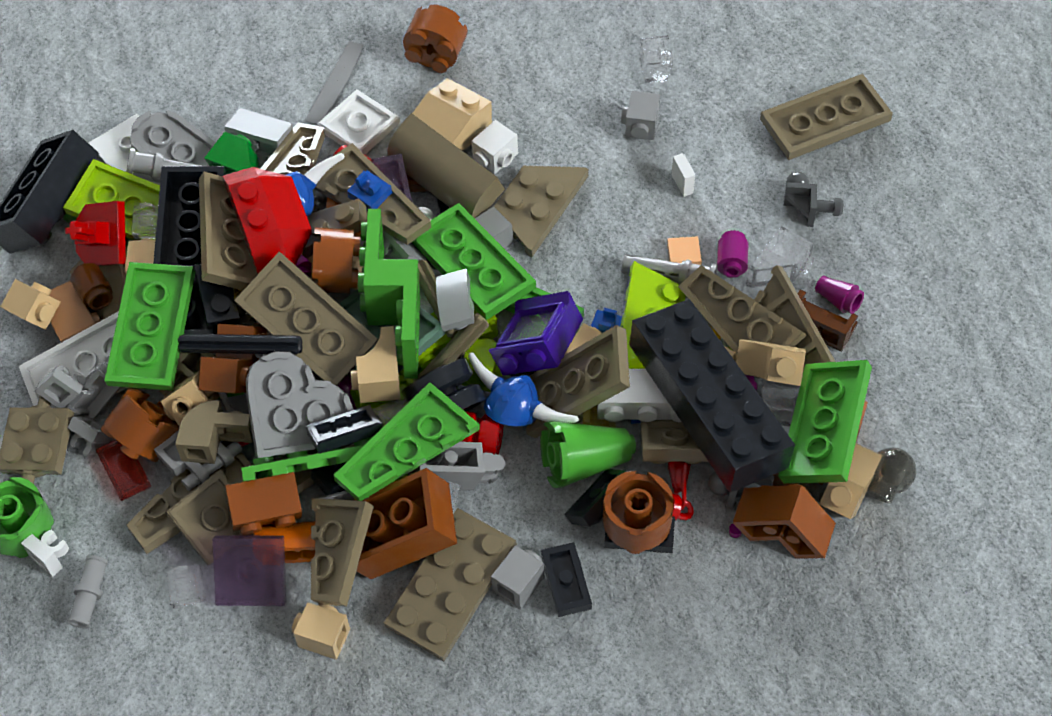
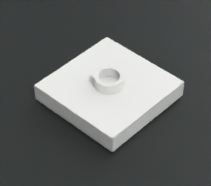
M355 90L317 125L324 127L325 135L341 146H348L353 143L363 154H367L400 124V118L359 90Z
M138 114L133 115L89 142L99 152L97 157L102 163L126 172L131 148V128L139 117Z

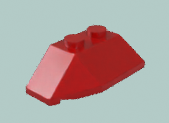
M250 167L222 176L257 275L279 251L296 266L311 236L312 229L292 177L256 167Z

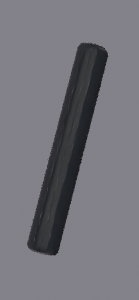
M184 334L178 338V349L182 353L271 354L277 351L290 352L293 355H297L303 350V340L300 336Z

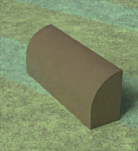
M412 113L399 126L390 140L387 150L389 162L449 208L460 203L474 219L487 211L505 190L497 176Z

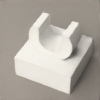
M52 530L45 532L41 537V541L31 534L21 544L30 558L54 577L63 568L58 558L68 552L69 547L67 543L62 540L58 545L51 547L52 542L57 539L56 534Z

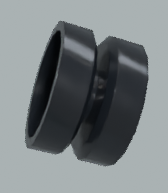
M466 358L440 366L426 373L401 391L408 404L430 382L464 411L473 409L487 399L479 384H470L458 389V386L468 381L473 374Z

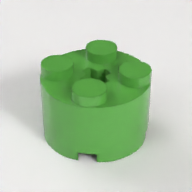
M9 477L10 480L0 483V554L24 558L29 555L21 542L31 534L41 541L43 534L51 530L54 519L45 500L32 482L21 477Z

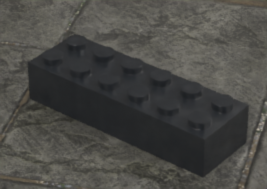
M162 166L153 264L193 266V268L195 265L201 264L199 178L204 171L224 176L226 175L224 166ZM194 278L184 334H217V327H206L196 278Z
M690 299L632 320L629 346L729 493L789 468L795 443Z

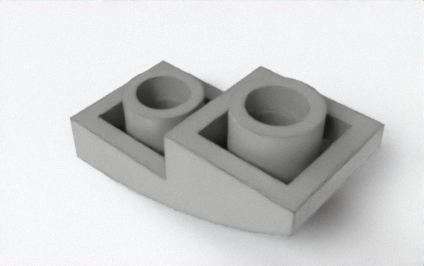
M467 269L437 276L436 295L443 332L452 329L460 330L470 324H474V304L470 296V277Z

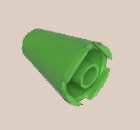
M559 421L545 422L544 426L548 430L541 431L540 436L543 467H550L552 476H547V480L553 488H563L631 460L632 454L636 452L635 438L625 428Z

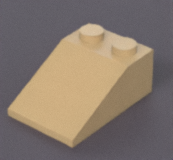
M447 78L425 95L412 114L460 150L464 151L472 145L471 141L492 123V102Z

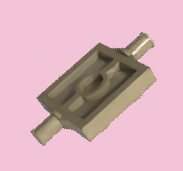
M40 395L36 406L29 408L10 407L0 449V472L4 474H19L22 476L21 478L27 479L33 484L35 478L46 474L61 475L71 431L67 427L74 416V412L69 408H52L51 403Z

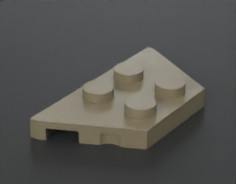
M523 166L494 205L512 224L513 238L518 239L522 243L528 256H534L588 178V168Z
M776 265L770 272L773 276L764 291L760 290L754 300L807 335L795 346L797 348H804L806 351L803 372L805 364L836 362L783 267Z

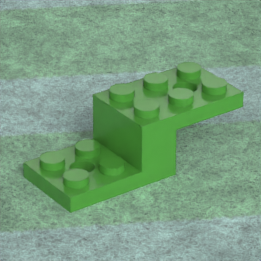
M368 209L367 222H361V240L366 242L363 243V247H360L359 251L362 273H358V292H364L360 293V311L366 312L368 325H398L395 328L397 365L404 367V379H418L420 328L418 259H384L385 249L381 209Z

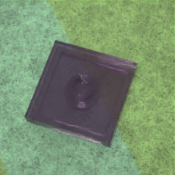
M215 535L213 538L215 606H285L287 600L284 536Z

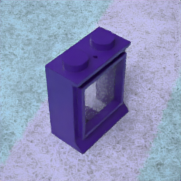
M564 291L521 299L515 302L514 315L498 340L496 347L489 350L503 376L559 366L583 321V317L570 292Z

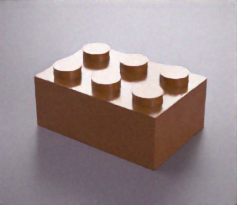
M425 468L387 485L364 499L363 501H367L374 507L356 572L369 579H374L457 544L449 483Z

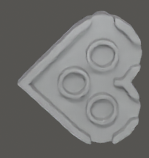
M166 110V113L156 112L152 114L151 111H147L136 119L131 128V147L135 148L137 152L155 155L157 152L164 155V159L209 166L204 157L216 142L172 111ZM133 172L135 176L160 185L161 176L160 179H152L151 175Z
M276 351L262 356L249 368V373L246 377V396L256 458L315 449L307 435L306 425L353 410L349 396L339 386L329 381L315 380L311 368L301 358L294 356L290 352Z

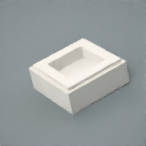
M683 153L673 156L671 175L683 197L693 194L695 173Z

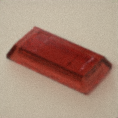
M114 440L95 450L120 500L124 501L149 489L152 485L139 460L124 454L121 451L122 444Z

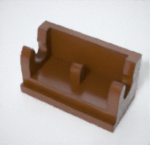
M799 290L797 294L825 344L842 352L857 327L858 322L856 320L858 315L852 313L847 320L806 301L804 297L807 292Z

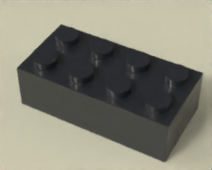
M73 129L40 141L0 202V246L9 254L22 250L26 251L36 246H43L49 241L52 236L51 229L66 214L63 208L92 160L97 158L99 152Z

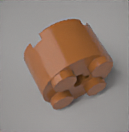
M432 4L426 9L418 8L403 38L406 59L410 62L430 67L438 73H445L448 68L455 64L468 34L466 24L463 27L458 21L460 16L447 7Z
M315 227L314 234L321 235L320 241H314L312 279H318V286L326 293L350 294V289H357L358 269L352 268L353 256H359L360 237L354 236V230Z
M129 388L105 420L101 431L108 437L122 444L121 451L127 456L138 459L141 455L152 462H158L159 458L154 448L179 431L180 426L166 415L163 404L160 401L154 404L147 400L150 396L149 394L138 389Z
M628 471L615 477L607 486L603 504V525L608 537L615 544L632 554H639L645 550L652 549L666 539L671 529L673 515V496L668 484L661 477L647 472L646 475L636 474V471Z

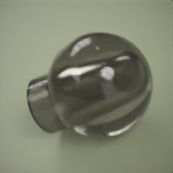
M895 447L885 448L877 452L883 455L867 490L869 495L888 504L892 503L897 493H901L911 486L917 472L916 464L910 454Z

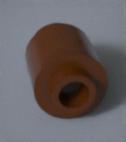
M83 263L74 269L70 281L84 305L89 306L93 310H99L108 306L113 299L112 287L99 266L94 263Z

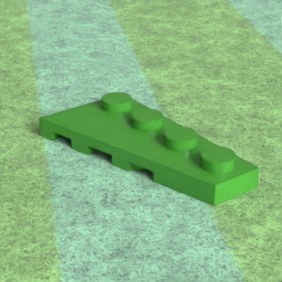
M429 382L333 475L334 480L357 501H363L480 430V424Z
M372 437L354 442V447L344 449L338 447L320 454L307 455L306 450L287 453V459L275 462L273 456L253 459V466L241 468L243 482L346 463Z

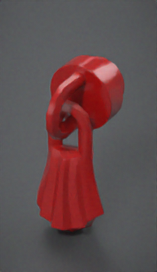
M683 461L668 462V471L674 494L672 493V516L675 517V520H688L694 514L693 506L687 500L686 495L691 464ZM686 506L688 508V512L681 513V511Z

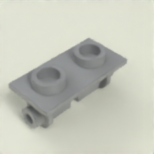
M109 356L102 364H98L95 367L96 371L84 384L80 394L67 405V408L74 412V416L81 415L82 417L95 420L121 388L108 386L104 381Z

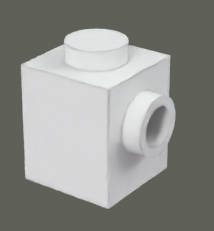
M496 120L471 141L473 159L493 174H496L501 168L507 167L518 154L517 134Z

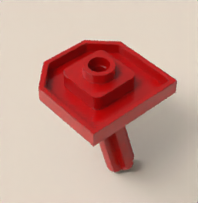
M125 201L85 204L77 219L70 221V227H65V234H69L71 240H75L76 253L84 263H94L98 266L122 265L126 263Z

